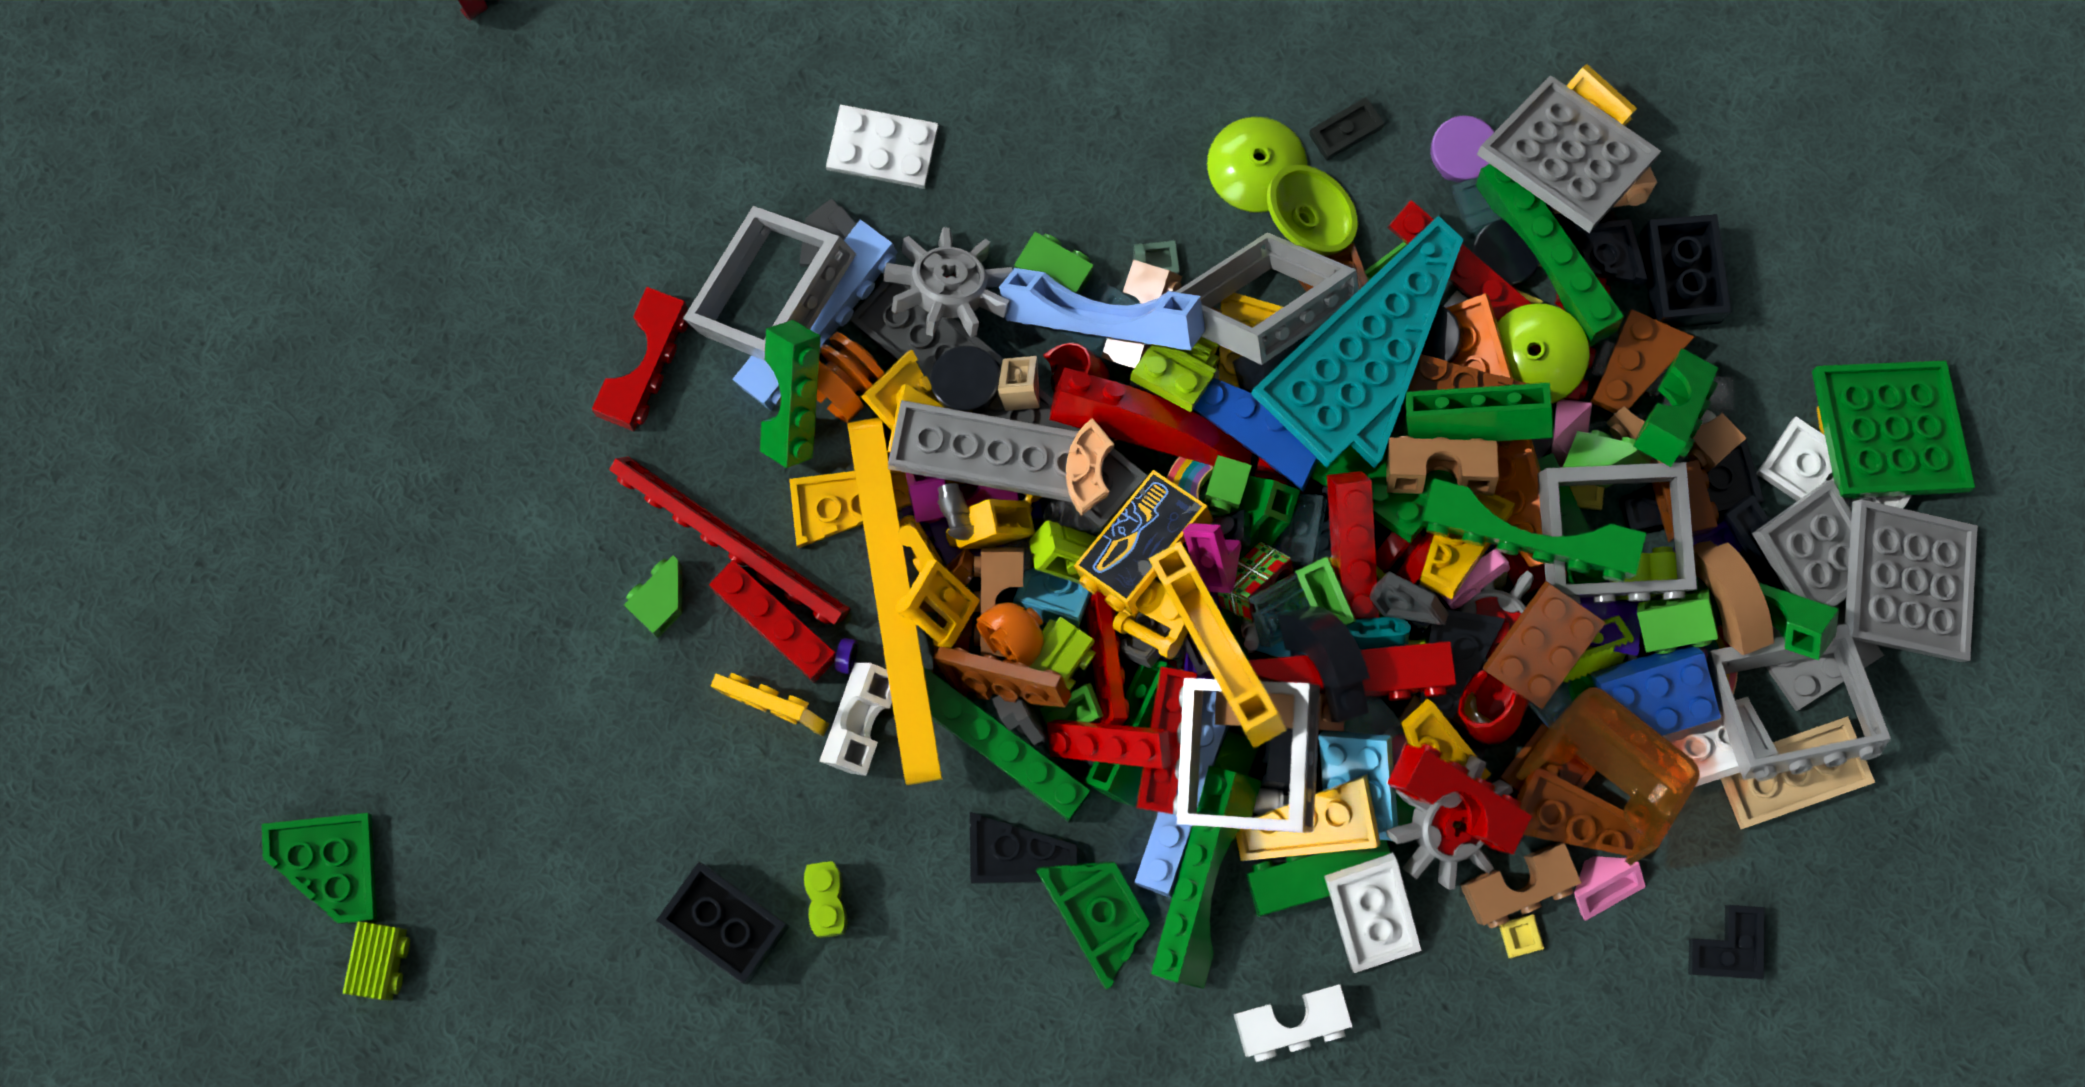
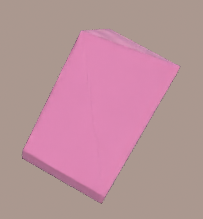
M1566 399L1556 402L1550 454H1554L1560 468H1563L1577 431L1588 433L1592 402Z
M1593 856L1584 861L1579 876L1581 884L1576 885L1574 895L1580 913L1586 921L1646 886L1640 865L1636 859Z

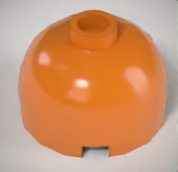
M1000 603L991 607L976 619L979 621L976 623V627L991 651L995 653L998 650L1003 656L1007 657L1003 662L1011 664L1020 662L1029 667L1040 655L1044 645V635L1040 628L1043 621L1031 607L1025 610L1018 604Z

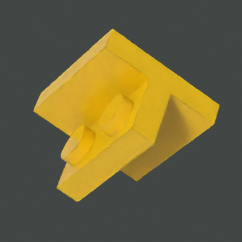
M1588 64L1583 66L1567 85L1568 88L1624 126L1632 119L1630 116L1637 110L1632 103Z

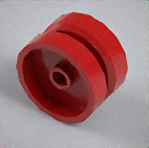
M1391 532L1375 553L1376 565L1386 573L1399 559L1403 562V565L1395 575L1415 584L1420 576H1422L1434 535L1427 533L1424 537L1419 533L1409 543L1394 532Z

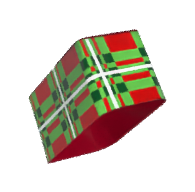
M1259 542L1238 562L1234 590L1231 593H1218L1221 608L1250 623L1255 622L1295 584L1291 558L1265 542Z

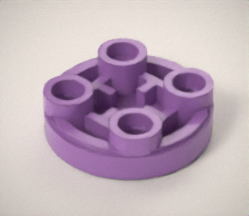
M1457 116L1445 121L1437 129L1430 149L1432 161L1441 175L1449 181L1460 183L1477 181L1480 169L1489 164L1479 157L1477 153L1481 145L1494 133L1493 129L1484 121L1472 116Z

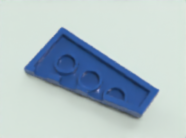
M1216 378L1210 381L1206 391L1193 409L1227 435L1236 439L1243 447L1256 454L1268 463L1271 468L1284 475L1304 492L1319 460L1250 392Z

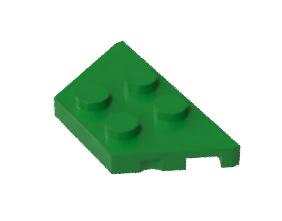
M1107 861L1040 867L1036 869L1037 874L1099 981L1105 989L1110 988L1114 982L1113 978L1124 961L1127 962L1132 954L1136 941L1142 938L1150 925L1116 863Z

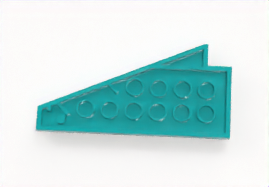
M1440 216L1436 217L1251 392V395L1326 467L1350 445L1374 468L1382 460L1463 242V238Z

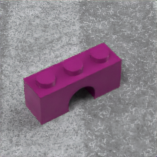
M906 473L910 502L916 523L923 521L932 523L945 517L937 502L939 500L938 487L949 483L940 478ZM968 483L959 485L967 507L988 499L1018 501L1017 492Z

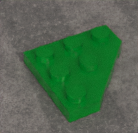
M361 813L261 824L263 860L286 877L307 898L321 907L336 923L347 924L377 920L372 814Z

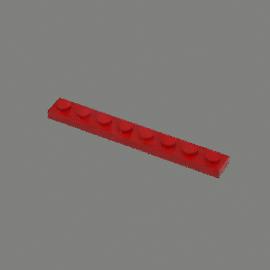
M630 457L615 458L609 470L618 476L616 480L621 485L632 490L636 488L645 494L644 499L649 504L659 509L665 508L673 514L672 519L686 528L691 526L701 533L700 538L704 542L714 547L719 545L728 551V557L731 560L733 559L741 566H750L757 571L756 576L764 583L772 586L776 584L785 590L784 595L798 605L804 603L814 610L812 614L821 622L826 624L833 623L835 625L843 621L851 608Z

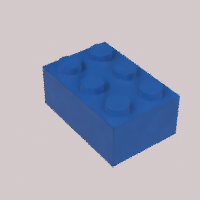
M1691 644L1678 646L1675 651L1670 653H1654L1591 672L1609 739L1618 749L1721 719L1704 652L1698 647H1691Z

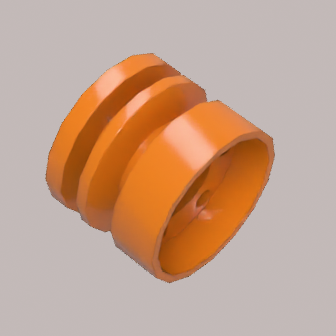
M835 332L829 338L834 348L826 344L820 348L828 363L825 365L819 361L817 401L822 403L827 397L832 403L826 409L847 424L864 408L856 392L860 391L864 394L872 386L871 383L874 384L885 373L878 366L877 361L861 345L850 340L845 335Z

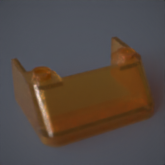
M1591 687L1577 696L1541 737L1516 775L1522 781L1545 762L1554 766H1562L1569 762L1574 754H1577L1627 793L1630 799L1625 805L1624 817L1628 825L1640 834L1639 839L1625 860L1631 866L1659 847L1698 783L1700 772L1697 764L1684 752L1604 690Z

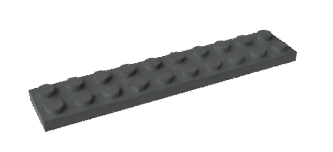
M883 281L859 306L849 320L853 326L896 361L907 351L913 350L918 359L916 362L924 376L928 377L929 381L932 368L938 358L946 351L959 346H974L983 349L993 357L997 363L999 373H1001L1003 358L978 337H970L963 325L954 318L941 317L938 329L933 336L926 334V319L929 312L919 305L894 314L892 311L893 296L910 290L909 285ZM1040 388V408L1005 411L998 392L989 409L981 413L982 415L1080 431V428L1049 420L1053 398ZM1114 448L1105 457L1102 469V477L1110 491L1109 495L1083 514L1101 531L1105 529L1148 477ZM1066 501L1073 508H1075L1073 502Z

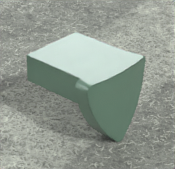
M1175 240L1134 244V260L1170 270L1178 275L1180 274Z

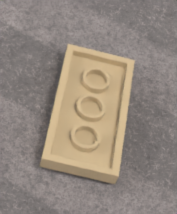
M1847 716L1775 741L1773 744L1778 754L1857 739ZM1860 757L1847 759L1845 763L1835 767H1826L1825 764L1813 766L1812 769L1801 774H1792L1791 771L1778 773L1776 777L1766 781H1757L1756 778L1743 780L1741 772L1721 778L1740 829L1875 783L1867 761L1861 760Z

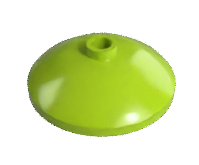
M1265 117L1243 118L1226 126L1214 139L1207 159L1209 179L1218 195L1233 207L1254 213L1269 212L1267 204L1268 186L1280 170L1291 165H1307L1305 149L1296 134L1284 124ZM1261 153L1265 159L1257 161L1253 155Z
M1291 165L1280 170L1269 183L1267 190L1269 212L1276 227L1291 243L1320 255H1333L1343 251L1354 240L1358 228L1354 204L1344 188L1331 176L1311 166Z
M1529 304L1510 311L1497 322L1514 380L1527 384L1550 383L1551 404L1566 398L1582 382L1589 365V343L1583 328L1571 314L1553 305ZM1533 345L1541 347V352L1536 356L1528 353L1529 348Z

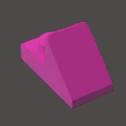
M1189 523L1183 530L1191 561L1208 592L1231 593L1235 585L1241 541L1224 539L1221 525Z

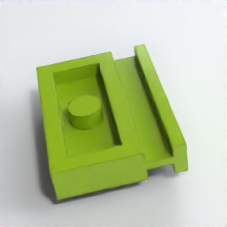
M1152 344L1132 371L1130 380L1191 412L1206 391L1210 381L1214 379L1216 369L1176 348Z

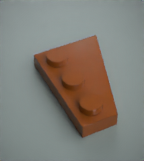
M1631 309L1590 402L1612 413H1617L1623 406L1629 409L1669 366L1680 349H1684L1692 341L1694 336Z

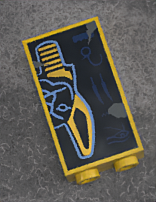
M1153 470L1074 565L1081 577L1078 582L1090 593L1095 594L1099 591L1106 596L1105 601L1117 612L1122 613L1123 610H1126L1134 616L1138 612L1135 605L1136 601L1157 576L1149 558L1178 542H1181L1183 545L1186 541L1183 530L1189 523L1211 524L1214 519L1207 505Z

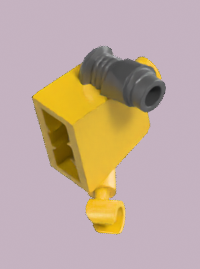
M958 483L938 487L939 500L937 502L949 525L946 531V538L948 543L954 548L982 549V547H996L1035 534L1031 516L1033 510L1031 504L1038 501L1041 496L1024 494L1023 500L1018 501L988 499L967 507Z

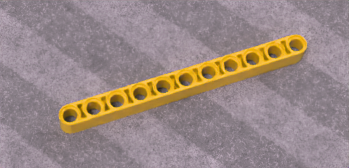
M879 417L848 422L849 439L906 786L942 780L917 624L910 618L902 617L895 609L899 599L909 592L910 582L904 546L898 540L900 522L891 470L888 469L889 456L883 422Z

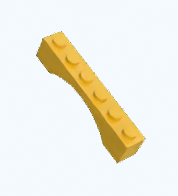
M1181 542L1149 558L1157 576L1252 746L1255 748L1286 731L1276 708L1236 642Z

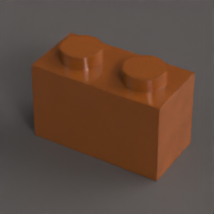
M1699 460L1686 462L1692 537L1708 534L1715 529L1719 520V513L1716 504L1711 502L1707 491L1709 488V478L1706 470L1701 469ZM1652 482L1668 542L1674 541L1670 483Z

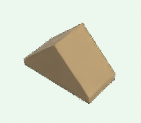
M1037 356L1006 358L1002 360L998 391L1005 411L1040 408Z

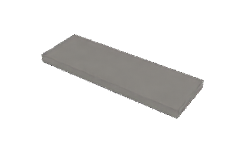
M901 400L888 469L1072 502L1066 484V463L1071 444L1078 431Z

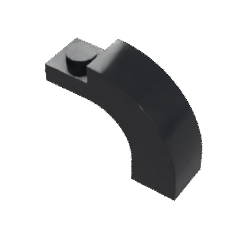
M1307 606L1278 615L1285 650H1296L1306 654L1313 661L1321 676L1331 722L1340 723L1369 713L1362 682L1370 678L1368 669L1357 642L1344 623L1332 612L1316 606Z

